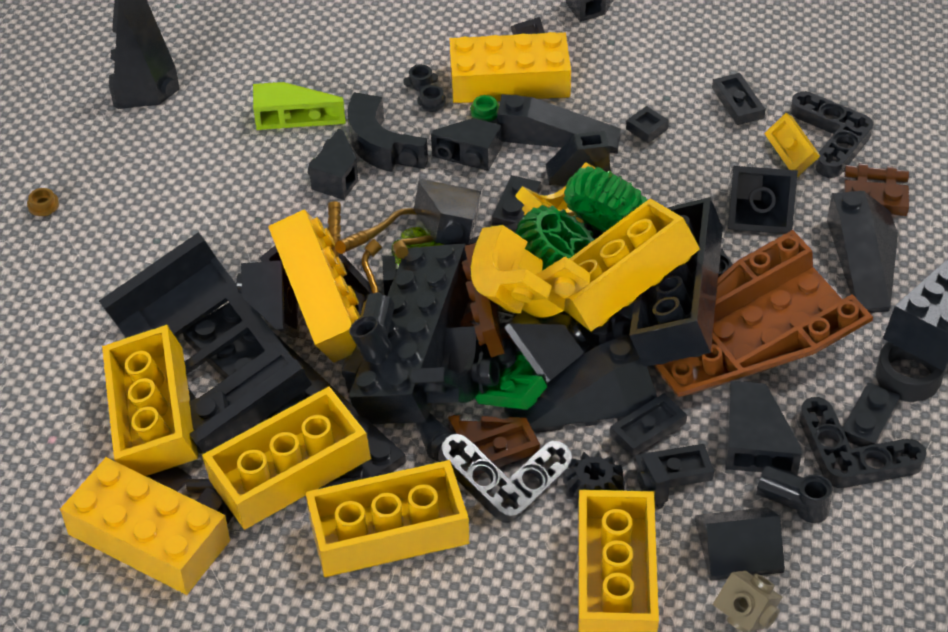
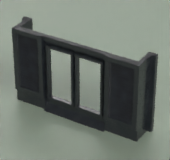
M199 232L99 300L125 338L164 325H168L174 336L177 337L220 306L229 302L243 321L184 361L186 375L249 331L252 332L265 351L202 395L205 396L222 390L227 396L228 401L227 408L189 434L203 453L251 429L312 385L303 368L296 359L292 358L261 315L242 298V293H239L237 290V284ZM188 387L190 401L196 399L195 395Z

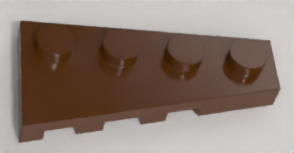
M474 243L465 246L467 260L462 261L467 280H471L466 282L471 301H476L470 303L475 322H480V324L474 325L480 346L487 345L491 357L505 353L502 332L499 326L498 305L480 294L472 282L471 262L476 245Z

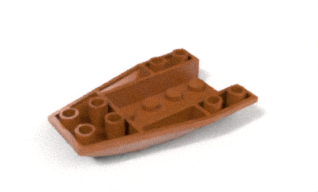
M791 230L736 261L718 277L711 353L653 366L677 397L692 395L816 354L873 321V316L853 294L842 299L813 267V252L811 248L794 230Z

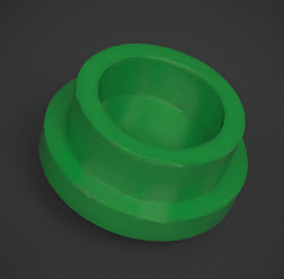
M478 96L470 107V114L475 119L487 122L493 121L497 118L499 104L492 96Z

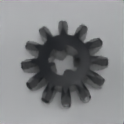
M599 450L594 457H590L583 452L580 460L572 458L569 463V469H566L563 475L566 498L573 499L575 509L578 508L579 490H625L622 465H615L613 456L603 459Z

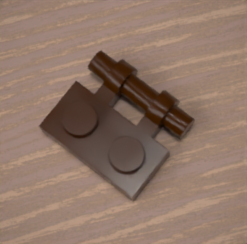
M858 163V166L845 165L844 177L856 178V180H845L843 192L865 191L887 208L891 215L907 216L909 210V185L896 184V182L908 183V170H897L896 166H886V168L868 167V164ZM867 179L884 181V183L867 182Z

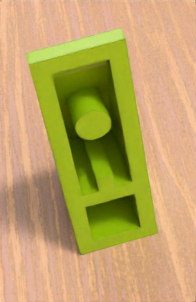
M285 82L253 84V111L256 130L346 124L343 97Z

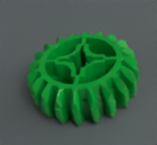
M589 166L579 168L569 179L563 198L567 203L568 209L573 211L576 217L583 220V223L591 226L593 230L596 229L602 234L647 201V198L641 195L642 192L632 186V182L623 180L622 176L618 177L611 171L606 172L600 167L594 169Z
M541 205L539 208L533 207L531 211L522 217L515 230L517 235L527 241L525 250L543 261L542 271L563 257L571 258L595 240L592 238L594 233L585 228V223L577 221L575 215H568L565 209L558 211L555 206L549 208Z

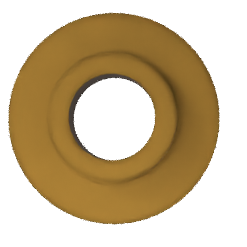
M38 188L29 194L27 207L29 212L35 216H48L58 209L59 200L52 190Z

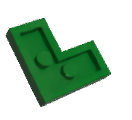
M519 351L516 355L517 360L511 367L500 369L498 385L488 386L487 393H480L479 391L475 400L481 405L528 410L529 407L537 402V398L544 392L547 385L542 376L532 375L535 370L523 353Z

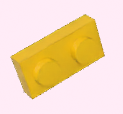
M785 113L764 133L788 169L798 170L797 177L820 157V154L795 119L788 113Z

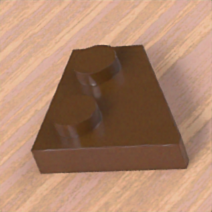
M460 415L448 417L451 430L468 438L497 467L532 456L540 450V443L526 418L508 417L506 419H499L493 416H481V421H460ZM472 459L468 463L469 466L474 462ZM476 470L473 472L474 476L484 473L485 471Z

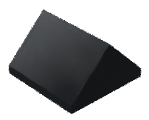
M768 507L695 515L697 531L710 581L728 579L732 572L747 571L753 576L754 574L784 573L780 515Z

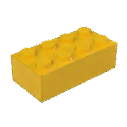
M566 32L449 38L453 103L473 102L476 97L481 95L492 96L496 101H501L502 94L533 97L536 99L569 98L571 95V65Z
M650 198L569 258L590 273V284L565 299L564 311L588 330L593 331L595 328L607 323L609 318L623 307L631 305L648 288L660 283L664 276L676 267L688 262L690 257L699 251L700 248L684 218Z
M305 209L269 225L268 228L315 346L333 363L352 355L356 344L349 333V329L360 318L355 308V305L359 304L354 290L351 286H347L343 278L347 273L341 259L335 257L331 249L335 246L329 230L327 228L324 229L319 218L313 219Z
M168 325L102 346L114 460L144 476L197 460V445L189 435L194 430L189 405L190 397L183 348Z
M330 387L317 392L202 455L210 482L244 530L306 496L305 492L317 490L371 459L366 432Z
M107 457L103 459L60 508L68 535L185 595L189 594L231 541L224 514Z
M450 460L305 492L309 519L324 578L470 544L469 518Z
M579 490L578 632H658L659 610L654 491Z

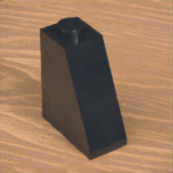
M419 178L414 211L435 243L444 245L465 243L467 246L469 245L475 225L481 191Z
M730 381L727 402L725 469L762 473L764 468L770 465L798 475L802 447L768 386L764 383H752L749 381Z

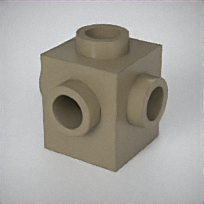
M738 571L730 574L712 605L729 616L727 621L733 627L742 632H751L764 628L767 629L774 623L780 612L777 606L783 597L773 590L774 584L765 577L758 574L753 576L747 571Z

